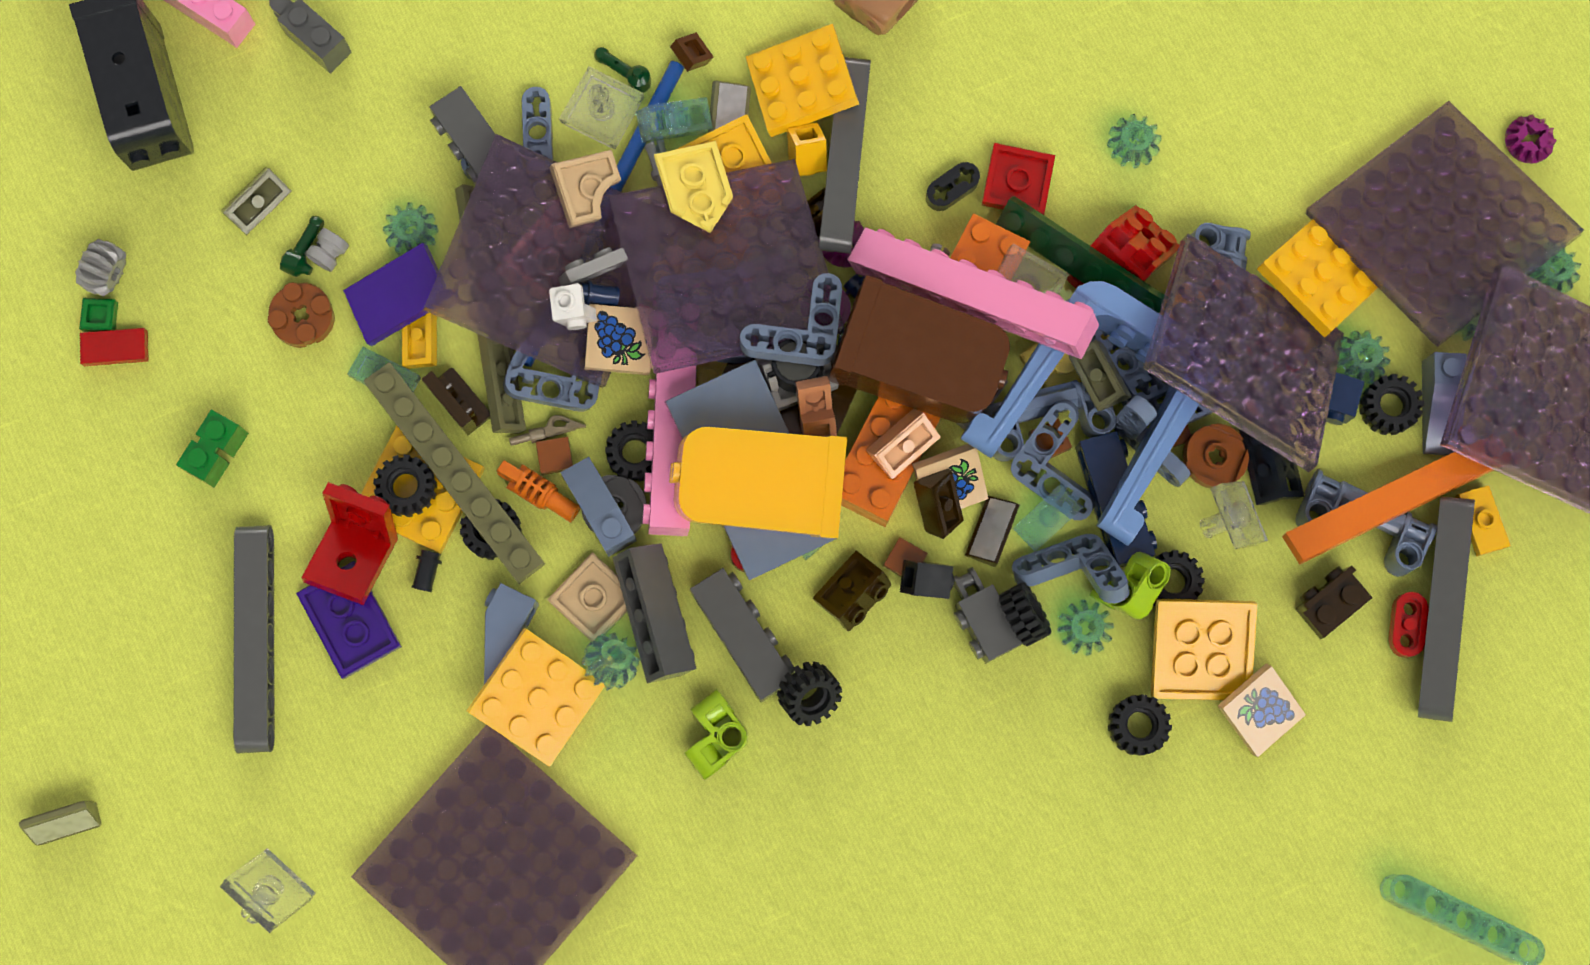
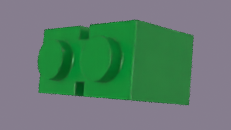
M211 409L196 432V435L200 437L198 443L191 440L176 466L215 488L230 464L216 454L218 449L220 448L234 458L249 433L240 425Z

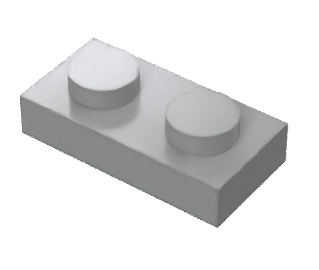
M611 247L595 253L593 255L594 259L584 263L582 259L566 265V271L558 278L561 286L579 284V282H585L621 267L628 260L624 249L620 248L612 251Z

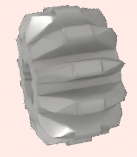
M97 239L91 242L87 250L83 252L81 260L78 261L79 265L75 271L76 283L95 295L105 296L112 292L115 285L119 283L121 275L124 274L126 252L109 241Z

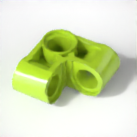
M1136 552L1128 560L1127 566L1123 571L1129 586V596L1119 603L1104 602L1094 588L1089 596L1113 610L1117 609L1134 619H1142L1150 613L1160 592L1168 583L1171 570L1167 563L1144 552ZM1112 581L1108 582V585L1114 587Z
M717 689L691 708L692 713L708 733L710 732V735L698 741L684 753L704 780L727 764L728 760L743 750L748 742L746 729ZM730 728H737L742 734L741 742L735 747H730L724 742V734Z

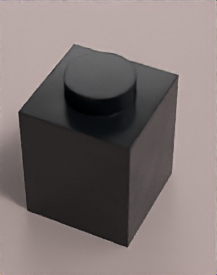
M903 560L900 592L914 596L949 599L950 591L954 585L953 566Z

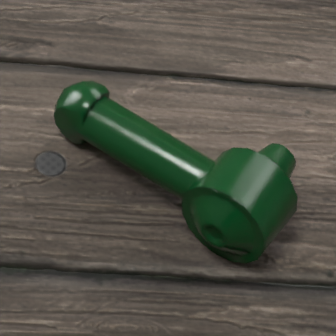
M604 47L596 49L594 53L595 59L625 77L633 92L644 93L650 88L651 77L646 67L641 65L631 67L609 53L608 49Z
M312 216L310 218L309 224L293 250L289 249L282 256L280 263L281 271L294 277H298L301 274L310 275L312 273L313 267L307 263L305 253L324 226V220L321 217Z

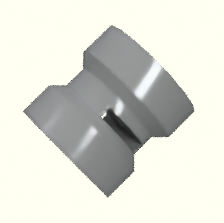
M322 228L317 235V245L310 246L305 256L321 268L332 272L337 265L335 258L344 254L349 244L330 230Z

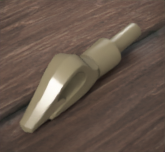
M554 415L549 418L545 427L529 429V433L511 437L509 441L511 446L528 441L536 443L548 437L586 428V425L561 415ZM556 420L567 422L564 427L554 426Z

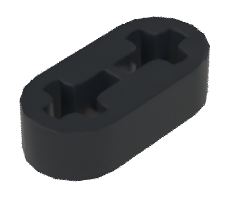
M962 162L934 180L929 185L926 193L928 206L936 211H944L977 188L980 179L978 168L972 163ZM961 172L964 175L969 173L972 175L970 184L967 181H962L958 185L955 183L958 182ZM950 188L945 197L946 201H943L941 198L934 199L935 190L941 193Z

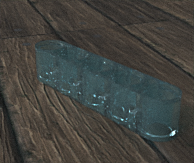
M1392 874L1385 877L1381 882L1380 892L1388 903L1510 963L1538 965L1544 959L1545 948L1537 937L1417 878L1406 874ZM1398 881L1403 882L1406 889L1405 895L1402 898H1398L1394 890ZM1429 896H1432L1436 901V909L1431 914L1425 906ZM1461 911L1467 917L1466 925L1462 929L1458 926L1456 920L1457 915ZM1492 926L1495 927L1498 934L1497 940L1494 943L1489 941L1487 935L1488 930ZM1522 942H1525L1528 946V954L1525 958H1522L1519 954V946Z

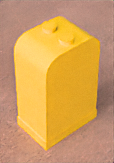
M717 427L698 428L682 439L678 447L677 462H673L670 465L669 483L675 484L674 507L683 519L694 523L805 534L818 538H838L847 437H822Z

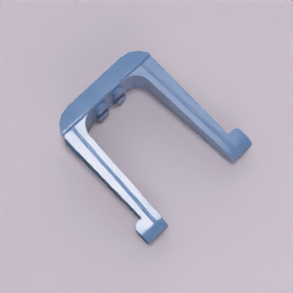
M1090 281L1078 286L1071 298L1066 301L1072 304L1082 302L1090 306L1099 323L1098 329L1109 334L1108 339L1110 342L1118 347L1124 348L1127 346L1137 352L1135 356L1138 360L1147 365L1154 363L1164 371L1168 379V391L1157 411V417L1148 427L1096 525L1128 546L1144 524L1143 515L1136 511L1134 507L1217 378V361L1211 349L1201 340L1123 290L1104 281ZM1039 343L994 416L991 418L984 413L978 414L969 423L960 439L989 458H992L1065 353Z

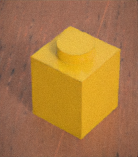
M818 122L787 128L788 159L796 176H810L827 171L826 138Z

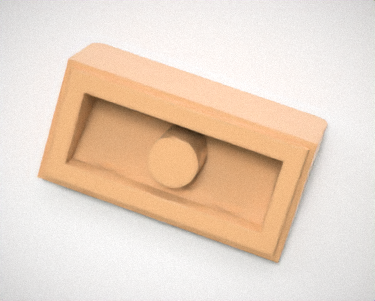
M913 409L869 446L866 451L889 478L893 479L940 439L941 436L923 412Z

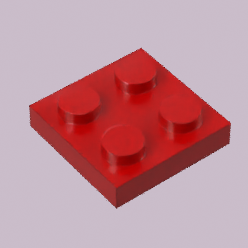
M994 143L981 205L1004 210L1008 200L1015 196L1044 215L1056 155Z

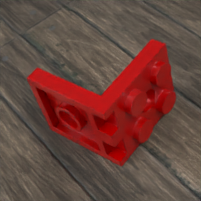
M1137 205L1111 222L1091 244V247L1144 282L1182 248L1171 232L1160 228L1153 221L1152 215ZM1066 273L1064 276L1075 288L1084 284L1069 273Z
M328 482L322 494L331 523L304 571L302 580L303 583L364 605L398 540L390 505L378 496L371 495L367 497L359 494L354 488L346 484L338 486ZM352 557L356 560L353 568L344 570L338 567L339 562L343 558Z

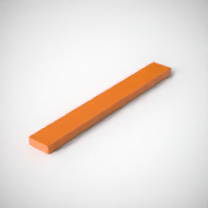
M1492 433L1286 532L1282 538L1300 565L1508 464L1512 458L1495 433Z

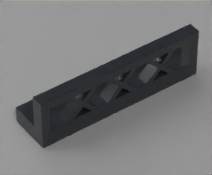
M1252 373L1228 382L1239 433L1243 438L1242 442L1245 450L1248 449L1249 453L1248 472L1256 505H1266L1279 500L1305 497L1276 374ZM1264 383H1266L1268 394L1265 391ZM1271 415L1275 420V425L1273 424ZM1279 447L1282 450L1283 457L1280 454ZM1286 477L1289 480L1291 491L1288 489Z

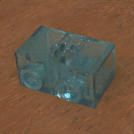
M707 97L648 105L636 111L642 143L699 135L713 129Z

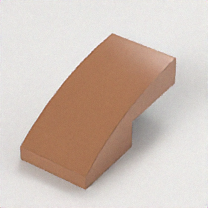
M828 376L795 382L802 435L837 436Z

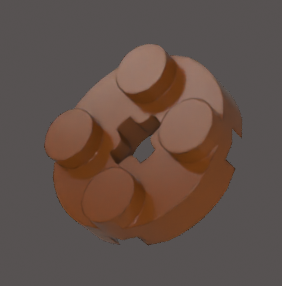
M292 282L286 284L274 296L268 311V323L276 336L287 345L297 348L307 347L306 345L323 341L331 332L335 321L334 311L328 296L320 288L308 283L297 284ZM302 308H307L306 313L309 315V318L307 320L301 319L299 323L295 322V312Z
M1218 423L1204 426L1192 433L1183 448V463L1190 470V477L1199 485L1210 489L1225 488L1239 480L1244 475L1249 463L1248 449L1245 450L1240 433L1230 426ZM1217 448L1220 450L1219 456L1223 460L1214 464L1211 462L1209 452H1213Z

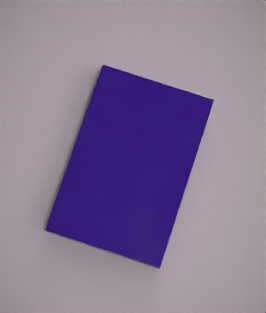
M424 243L419 244L343 290L365 342L370 346L377 344L451 300V296L432 254Z
M353 561L341 569H351L355 566L356 562ZM311 585L296 593L342 679H346L402 647L372 590L364 605Z

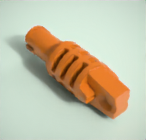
M504 460L497 469L498 476L509 482L506 487L507 489L537 508L544 510L548 508L570 523L579 513L580 506L560 494L555 484L523 464L518 469Z

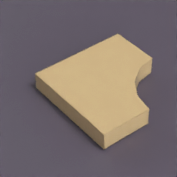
M612 150L554 163L549 167L569 228L599 221L602 218L600 205L603 194L609 187L621 181Z

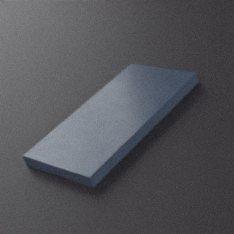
M756 360L665 401L682 439L687 434L701 427L790 434ZM723 526L748 580H752L837 539Z

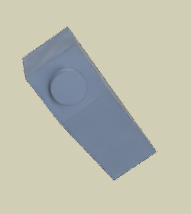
M1434 352L1422 361V400H1424V406L1422 407L1423 454L1449 455L1458 449L1467 388V354Z
M590 457L560 472L608 557L637 541Z
M500 583L498 589L493 588L485 601V606L488 608L485 612L484 685L524 628H528L539 606L535 599Z

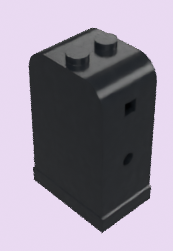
M82 0L69 4L105 132L116 155L132 171L193 154V142L166 50L161 24L143 0Z

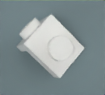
M577 283L549 290L552 319L554 322L566 326L568 330H579L586 328V323L597 321L596 309L584 303L582 285Z

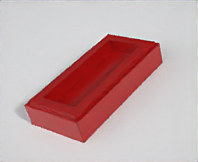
M145 328L80 333V364L84 367L148 362V331Z

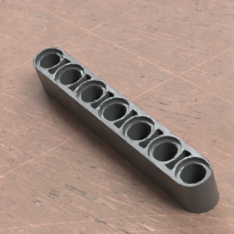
M844 57L859 105L833 115L819 250L851 254L871 60Z
M1442 496L1440 499L1418 718L1453 722L1475 499Z
M271 525L236 527L234 532L233 738L237 754L272 752L274 748V533Z

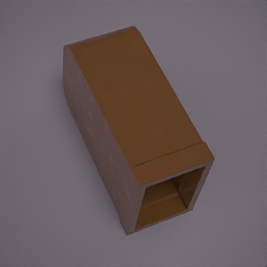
M866 274L857 292L828 378L832 383L841 386L846 385L955 423H968L978 414L982 413L991 404L998 390H1002L1008 376V371L1004 369L1009 354L1010 342L1005 331L996 324L883 283L881 279Z

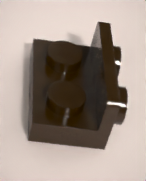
M454 368L448 369L438 378L432 371L422 378L427 388L467 436L490 419L489 410Z
M856 550L816 593L813 599L849 632L854 626L859 625L865 619L867 612L876 602L881 601L886 596L892 584L884 571Z
M1352 565L1345 569L1338 566L1324 577L1327 583L1319 590L1316 586H1313L1300 597L1303 603L1295 608L1320 639L1325 638L1373 598L1353 575L1356 569Z

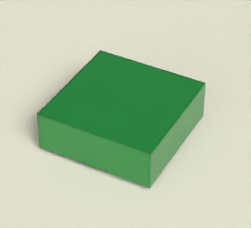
M83 298L79 329L83 332L115 330L118 302L115 299Z

